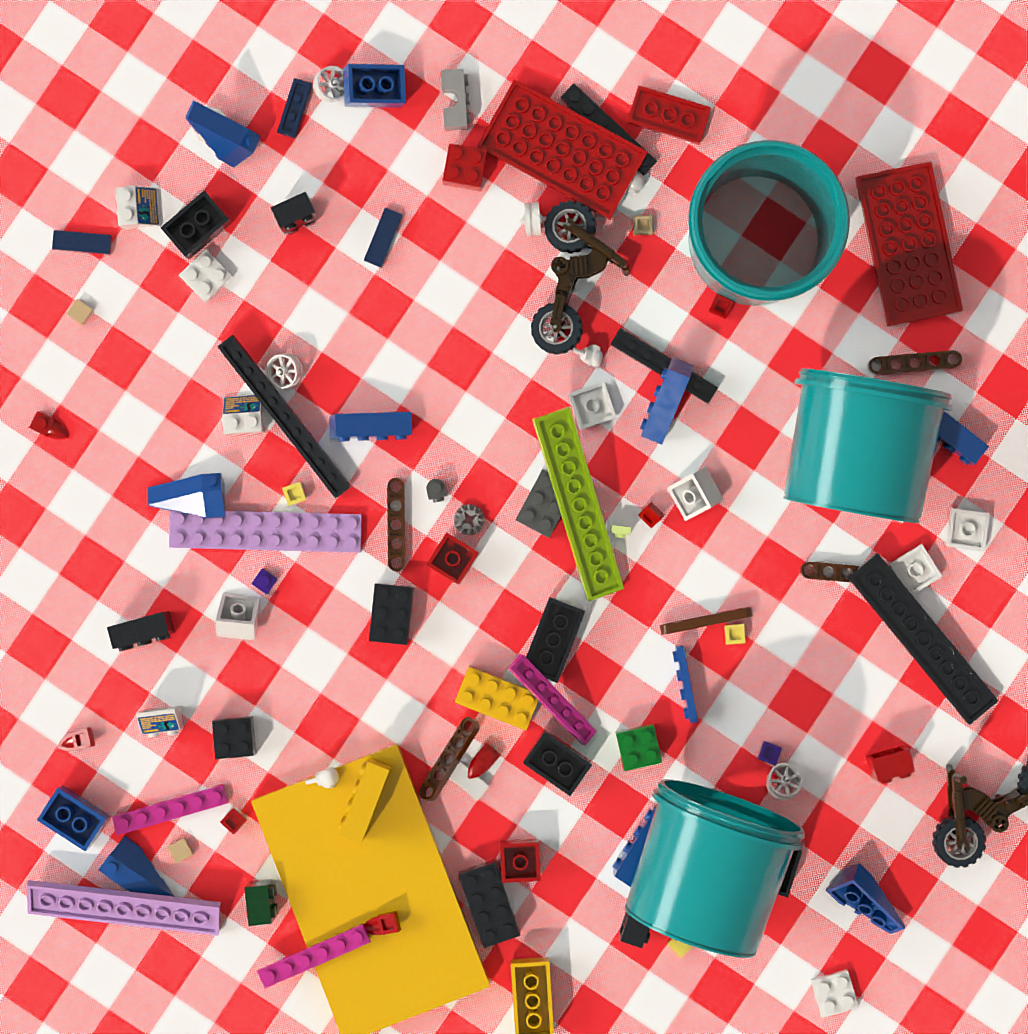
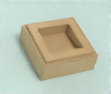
M653 215L633 216V236L653 235Z
M76 299L66 314L81 325H84L94 310L79 299Z
M185 837L167 846L175 864L193 855Z

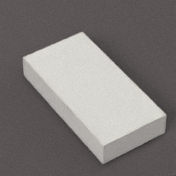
M461 761L450 776L456 784L476 801L490 787L480 777L468 779V767Z

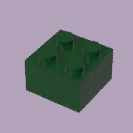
M272 879L249 881L244 887L248 926L272 924L279 914L278 903L274 901V896L277 895L276 884L272 883Z

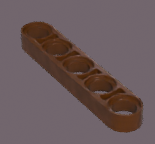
M951 350L878 356L869 360L867 368L870 373L876 375L951 369L961 364L962 355L958 351ZM950 354H955L958 358V362L955 365L948 362ZM930 356H936L939 359L937 366L929 364ZM912 357H916L920 361V365L917 368H913L910 365ZM893 359L900 361L901 366L899 369L891 367ZM875 360L880 361L882 364V368L879 371L872 369L871 365Z
M392 478L387 483L388 566L392 571L396 572L401 571L406 563L405 486L401 479ZM393 481L400 482V491L393 492L390 485ZM398 500L401 502L402 506L399 511L391 509L392 501ZM394 519H398L402 523L399 530L391 528V522ZM395 538L402 541L401 548L397 550L391 546V541ZM396 557L402 560V566L398 569L393 568L391 565L392 559Z
M805 562L800 567V573L807 579L850 582L849 579L843 578L842 571L845 568H849L854 572L860 566ZM806 565L814 567V573L810 576L804 573ZM827 566L833 569L831 577L823 575V569Z
M745 607L659 626L661 635L752 617L753 612L752 607Z
M466 717L461 721L421 785L419 794L422 799L434 801L439 796L478 733L479 722L477 720ZM469 722H473V729L471 731L466 730V725ZM462 738L463 745L457 748L456 741ZM452 754L453 761L447 764L446 757ZM442 771L443 777L437 781L436 773ZM432 787L433 793L427 797L425 794L426 789Z

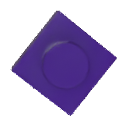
M262 568L251 584L268 595L278 578Z
M763 740L757 759L776 766L782 747Z

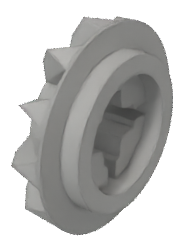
M463 505L454 515L455 527L463 534H476L484 525V514L475 505ZM465 512L469 516L477 515L476 517H474L475 519L472 520L474 527H472L469 523L462 524V522H464V520L466 519L464 514Z

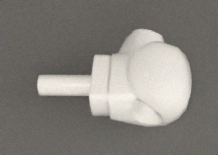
M637 172L628 188L631 194L639 193L644 187V177L639 172Z
M590 345L582 350L577 348L572 350V352L580 355V360L592 367H598L603 357V353L600 351L601 348L597 345Z
M329 767L316 773V778L305 780L306 785L317 782L318 786L331 789L336 787L339 781V774L334 767Z

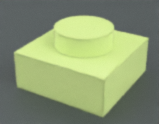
M611 525L610 533H614V537L626 538V535L631 533V527Z

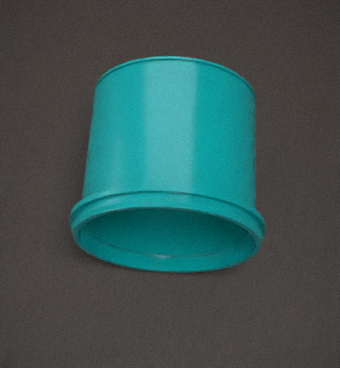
M778 140L754 141L737 146L717 158L708 167L693 192L688 213V243L693 265L701 279L710 289L738 304L767 305L799 296L821 283L835 268L843 254L850 227L847 198L840 181L832 169L817 155L801 146ZM744 177L770 178L792 188L810 208L817 227L818 245L816 256L807 275L787 285L762 287L745 283L726 272L714 259L705 241L702 220L706 199L724 184Z
M801 368L798 372L800 374L799 378H795L794 384L801 385L802 387L783 499L866 516L920 523L919 519L922 517L943 411H952L953 405H949V401L952 400L951 394L886 380Z
M662 779L657 784L658 788H655L652 793V797L658 803L624 906L625 911L643 925L682 943L731 957H755L793 851L804 848V829L790 819L742 798L690 782Z

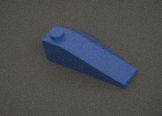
M192 100L185 117L196 133L200 134L206 141L205 144L214 151L217 159L233 168L254 153L261 137L250 129Z
M210 473L148 487V506L168 511L175 510L187 515H198L206 519L226 517L225 482L221 473Z
M127 836L120 841L98 869L113 882L129 892L175 897L163 878L155 870L152 862L148 860L143 849Z
M860 863L845 868L826 888V892L843 906L847 904L855 909L854 913L859 916L861 913L870 918L871 923L887 933L893 934L905 929L904 923L872 874Z

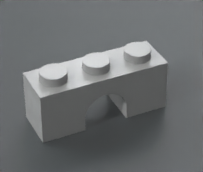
M464 68L441 70L442 93H452L458 99L453 107L443 108L445 131L468 130L467 124H471L470 112H466V105H470L469 93H465V86H469L468 74H464Z

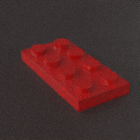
M638 85L627 123L700 145L711 107Z

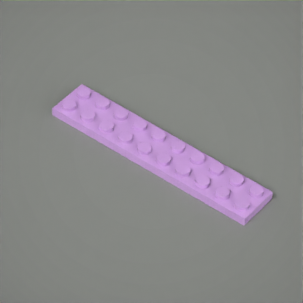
M175 510L170 511L169 548L361 553L362 514L225 511L226 517L206 519L198 515H187Z
M28 880L26 885L28 914L219 936L221 902Z

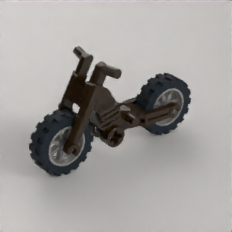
M572 200L560 202L559 205L551 208L552 210L548 212L544 222L545 235L551 245L560 252L573 254V252H581L584 248L592 249V251L583 256H570L569 260L561 256L552 260L551 269L558 277L555 301L552 304H546L543 308H539L531 322V335L535 343L545 352L554 355L566 354L568 351L573 350L577 343L579 344L583 334V324L580 316L568 305L572 293L575 291L578 279L590 278L603 272L608 261L620 267L624 276L630 275L627 260L594 236L596 234V221L589 208L580 202ZM568 214H576L574 219L568 217ZM565 215L566 222H559V219ZM579 216L582 218L584 224H576V221L579 218ZM556 226H563L564 229L557 233ZM567 232V241L559 236ZM571 236L576 238L575 240L570 241ZM562 265H565V268H562L561 271H558L557 268H561ZM549 317H552L550 324L545 323ZM566 318L571 325L564 326ZM543 326L549 327L552 330L544 334ZM565 329H571L568 337L564 334ZM552 333H554L553 342L549 341L546 338ZM563 336L565 340L557 342V337Z
M951 764L946 765L949 809L947 814L949 818L942 819V823L937 824L935 827L936 831L932 835L934 838L932 840L934 851L942 861L955 868H960V866L966 868L969 867V864H975L976 860L982 857L983 850L985 851L986 849L984 830L971 817L965 816V810L974 811L995 832L1002 833L1007 830L1009 826L1008 817L1012 813L1028 806V764L1023 765L1021 773L1018 774V787L1004 795L996 794L993 799L975 788H962V784L967 782V777L956 773ZM971 835H972V843L967 841V838L970 837ZM954 844L953 848L949 852L946 845ZM957 848L961 850V854H954Z

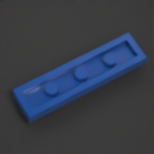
M675 646V651H672L674 663L678 662L679 670H676L677 680L681 681L683 688L679 689L681 700H685L686 708H683L684 717L690 723L698 722L684 646Z

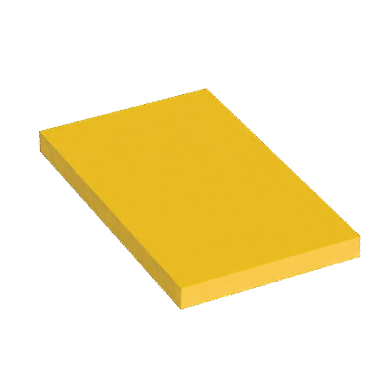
M398 743L334 767L339 774V781L334 788L329 789L318 786L317 782L306 785L305 780L316 778L314 775L254 798L251 801L307 948L362 923L365 924L368 920L379 914L397 912L401 926L399 932L385 935H372L368 933L371 939L370 943L315 966L340 1034H370L490 987V980ZM372 758L392 767L364 840L360 844L339 836L341 830L338 827L343 816L348 814L345 811L348 801L355 796L352 790L357 779L361 780L362 775L359 772L364 761L368 762Z

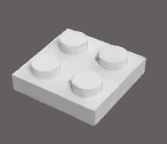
M207 249L179 274L180 278L204 303H207L233 278Z
M604 381L568 393L580 430L617 418Z
M950 508L945 546L985 551L990 513Z
M922 544L888 564L912 595L942 577Z
M847 969L810 980L821 1018L859 1008Z

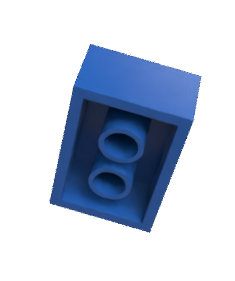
M347 64L343 68L345 107L401 108L406 104L404 65Z
M61 785L57 787L37 818V821L83 851H87L91 848L111 816Z

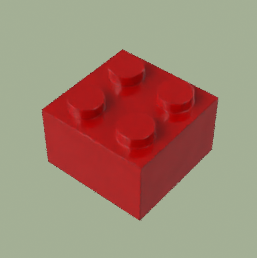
M449 143L442 179L443 185L481 191L487 150Z
M446 532L426 565L457 585H460L479 552Z
M904 746L865 756L871 778L881 782V784L890 783L892 778L895 777L900 779L908 778L911 776V773L916 772L910 750Z
M539 839L500 841L502 883L541 881Z

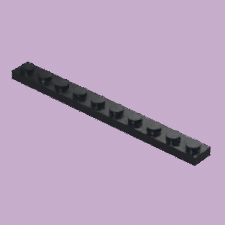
M234 334L217 346L334 498H338L352 487Z

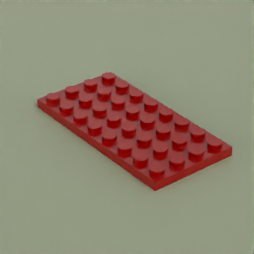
M515 79L477 145L478 148L487 150L488 154L568 198L582 203V205L587 206L590 210L609 220L613 217L648 154L646 150Z
M932 161L857 176L855 179L886 326L890 327L962 312L963 308Z

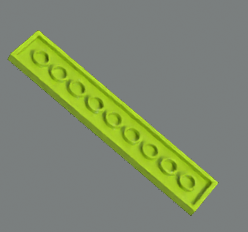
M567 406L533 418L532 421L587 601L590 602L624 589L570 407Z

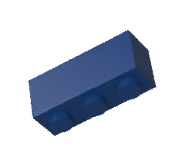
M943 411L937 442L941 441L948 452L952 454L955 452L960 456L959 460L965 465H975L989 446Z

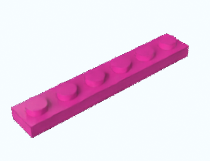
M519 654L508 667L510 672L581 745L586 746L597 731L523 654Z
M222 784L112 816L116 835H120L221 806L229 802L224 785Z
M362 923L260 968L257 972L266 989L371 942V939Z

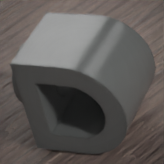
M432 479L428 482L426 486L428 500H433V503L444 501V497L448 496L445 484L439 479Z

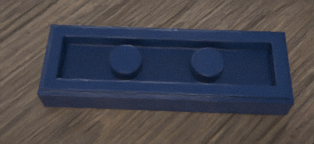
M296 78L293 79L277 130L278 134L296 139L313 86L312 83Z
M384 208L364 257V262L382 268L402 219V214Z
M53 230L52 249L110 255L112 236Z

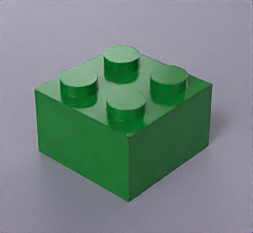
M652 723L615 732L624 771L662 763L655 728Z

